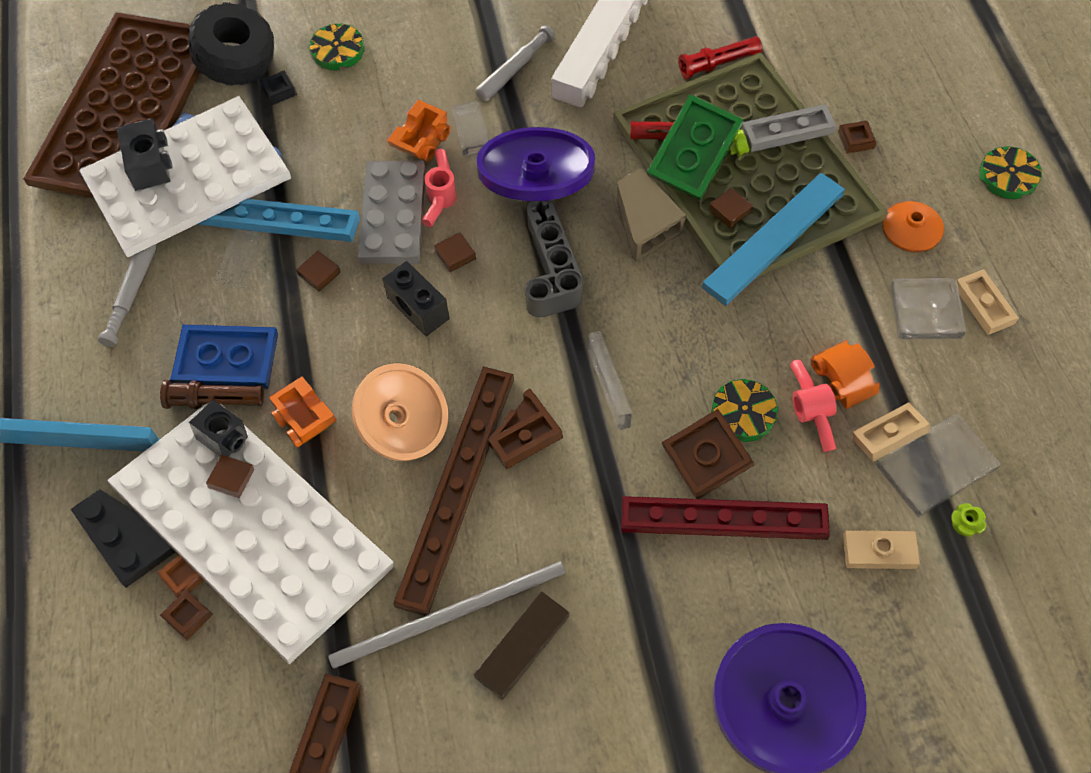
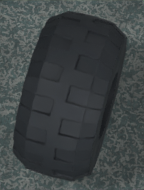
M230 2L214 4L200 11L190 24L188 45L191 60L197 69L209 79L217 83H224L225 85H245L260 79L271 67L274 55L273 32L269 23L253 9H249L242 4H231ZM223 43H236L239 45L230 46Z

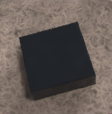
M285 70L259 80L261 88L271 105L297 95L295 87Z

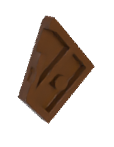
M531 388L524 392V400L516 410L511 409L504 418L502 426L498 427L488 439L490 447L505 469L514 466L563 438L561 428Z

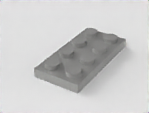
M424 160L367 161L358 252L360 264H402L406 260L410 264L420 263L426 172Z

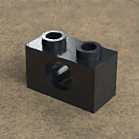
M152 118L117 127L125 173L134 190L138 191L171 182L168 169H172L173 165L168 151H164V147L168 146L164 130H158Z
M407 260L382 278L387 298L426 337L450 319L446 298Z

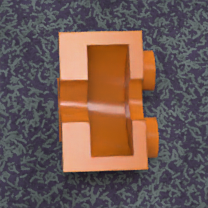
M418 99L407 113V120L403 127L397 126L387 139V142L390 146L402 152L430 162L440 142L446 141L449 137L451 127L447 125V112Z
M844 340L814 355L810 359L815 373L829 378L831 381L829 386L833 391L835 400L840 401L845 409L879 394L880 383L873 382L870 369L875 367L874 363L860 344L856 343L851 346L848 344V340Z
M302 376L269 397L276 408L271 412L273 418L281 428L286 425L290 430L286 433L296 448L336 422L334 414L323 401H320L312 387Z

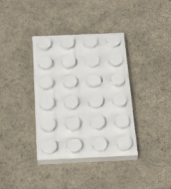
M240 96L164 130L168 146L164 147V151H168L173 165L172 169H168L171 182L135 191L125 173L121 151L79 170L127 258L217 215L245 199H250L291 179L289 170Z

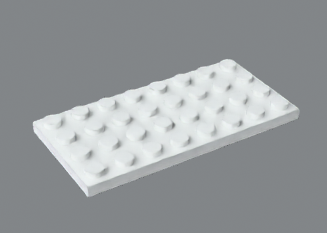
M207 403L107 481L288 664H291L394 568V561L246 426L248 438L243 447L229 456L253 464L254 472L240 498H236L209 489L206 482L220 457L196 440L189 421L208 405ZM221 430V431L217 432L216 434L223 433V432H225L226 430Z

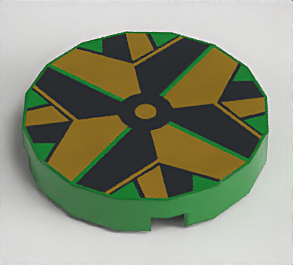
M342 23L330 24L320 28L313 34L310 40V53L314 62L324 69L334 71L340 70V67L343 66L349 68L354 66L364 54L363 37L359 30L351 25Z
M1005 146L995 148L987 153L980 165L979 177L981 181L984 180L987 184L986 188L991 193L1002 198L1015 200L1022 198L1023 195H1030L1035 191L1042 179V168L1038 160L1029 152L1017 147Z
M747 379L733 380L721 386L714 396L711 412L719 409L741 442L757 441L766 436L773 428L778 412L776 399L770 390L757 381Z

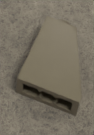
M642 168L632 174L624 175L617 182V204L631 255L636 262L684 233L686 214Z

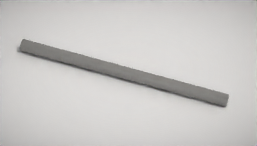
M561 561L332 653L328 655L333 669L560 577L566 574Z

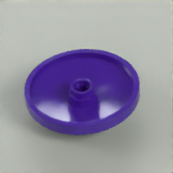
M547 127L521 128L502 133L486 142L477 155V172L483 185L498 195L520 201H548L571 195L586 186L595 172V154L588 142L568 131Z
M775 623L753 629L740 637L729 648L719 665L714 680L713 706L721 732L740 757L766 773H823L842 761L852 751L864 728L867 710L866 693L857 667L848 654L835 641L810 627L793 623Z

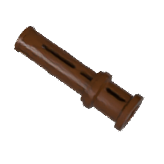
M163 380L160 400L164 409H170L172 406H190L191 409H198L202 404H209L212 400L222 405L262 406L264 402V388L262 385H202L198 380H192L190 383H172L171 380Z

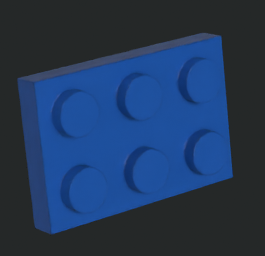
M183 324L170 380L172 383H190L192 380H198L202 385H262L264 389H268L278 331L276 327Z

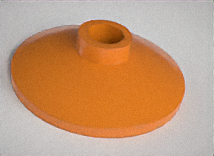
M905 201L897 203L887 210L888 215L886 220L882 222V228L886 238L896 247L909 252H924L934 248L940 242L944 233V224L939 214L928 205L915 201Z

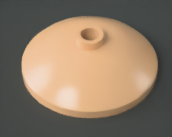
M393 363L376 368L360 382L353 397L352 416L359 436L371 450L390 460L411 461L427 455L441 442L448 425V406L442 390L427 373L411 365ZM389 413L396 415L397 422L390 420Z

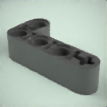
M550 200L530 201L527 206L528 229L546 275L533 278L526 284L525 297L526 308L529 314L540 318L578 307L583 300V278L553 203Z

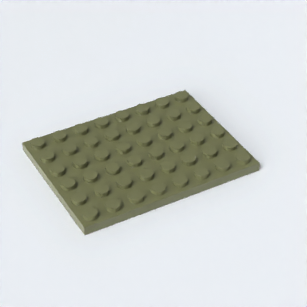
M758 53L614 112L613 120L648 170L664 140H630L631 121L675 122L689 94L744 119L743 122L805 109V107L763 54ZM646 130V131H651V132H669L670 130ZM827 135L742 154V158H739L737 153L731 155L730 150H728L701 201L654 179L658 186L686 214L685 225L715 269H718L820 173H823L845 189L843 196L756 278L886 220L888 211ZM732 187L751 203L753 208L751 213L729 228L709 211V205Z

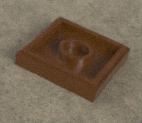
M719 409L661 442L696 499H700L755 466L754 461Z

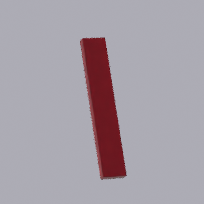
M622 496L621 532L828 540L830 537L828 503Z

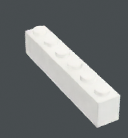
M598 0L551 78L553 99L583 108L587 99H591L594 96L599 78H604L610 59H615L620 42L626 40L631 23L637 21L642 4L646 5L648 0Z

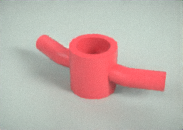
M445 149L435 151L438 167L428 171L425 176L428 201L431 204V207L422 219V223L427 227H432L443 208L452 206L457 199L454 174L450 170Z
M794 360L790 364V368L802 389L794 391L792 396L796 416L801 423L814 421L823 452L835 450L836 445L827 417L836 414V401L833 391L828 384L814 386L812 378L802 361Z

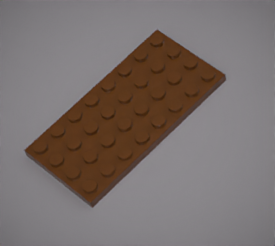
M115 12L25 174L23 180L27 186L94 198L79 170L121 151L117 127L152 118L158 130L171 128L177 121L201 73L190 57L188 45L190 24Z

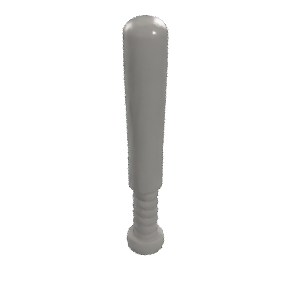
M547 25L542 26L539 29V34L528 45L521 47L510 59L476 88L477 98L483 102H487L533 57V54L545 42H550L554 39L555 34L552 28Z
M156 244L132 256L112 306L113 313L106 326V330L98 336V341L102 345L107 347H115L117 345L118 338L116 335L125 314L129 313L134 298L156 251Z

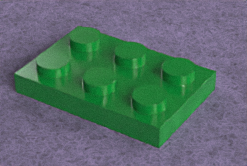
M689 94L651 163L647 174L701 201L743 125L744 119Z

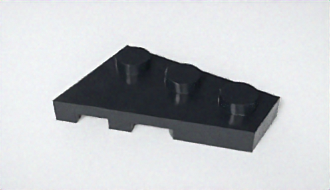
M101 489L71 508L81 526L125 588L176 553L137 512Z

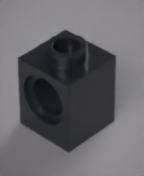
M212 400L189 421L196 440L219 457L221 454L229 457L232 453L239 451L248 438L243 421L215 400ZM221 430H226V431L223 432V433L216 434L217 432H219V431H221Z

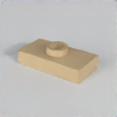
M984 269L956 280L953 287L987 335L1015 325L1019 317Z
M907 403L853 431V441L874 462L927 434L930 424L910 403Z
M845 531L843 534L846 568L917 569L920 565L916 531Z

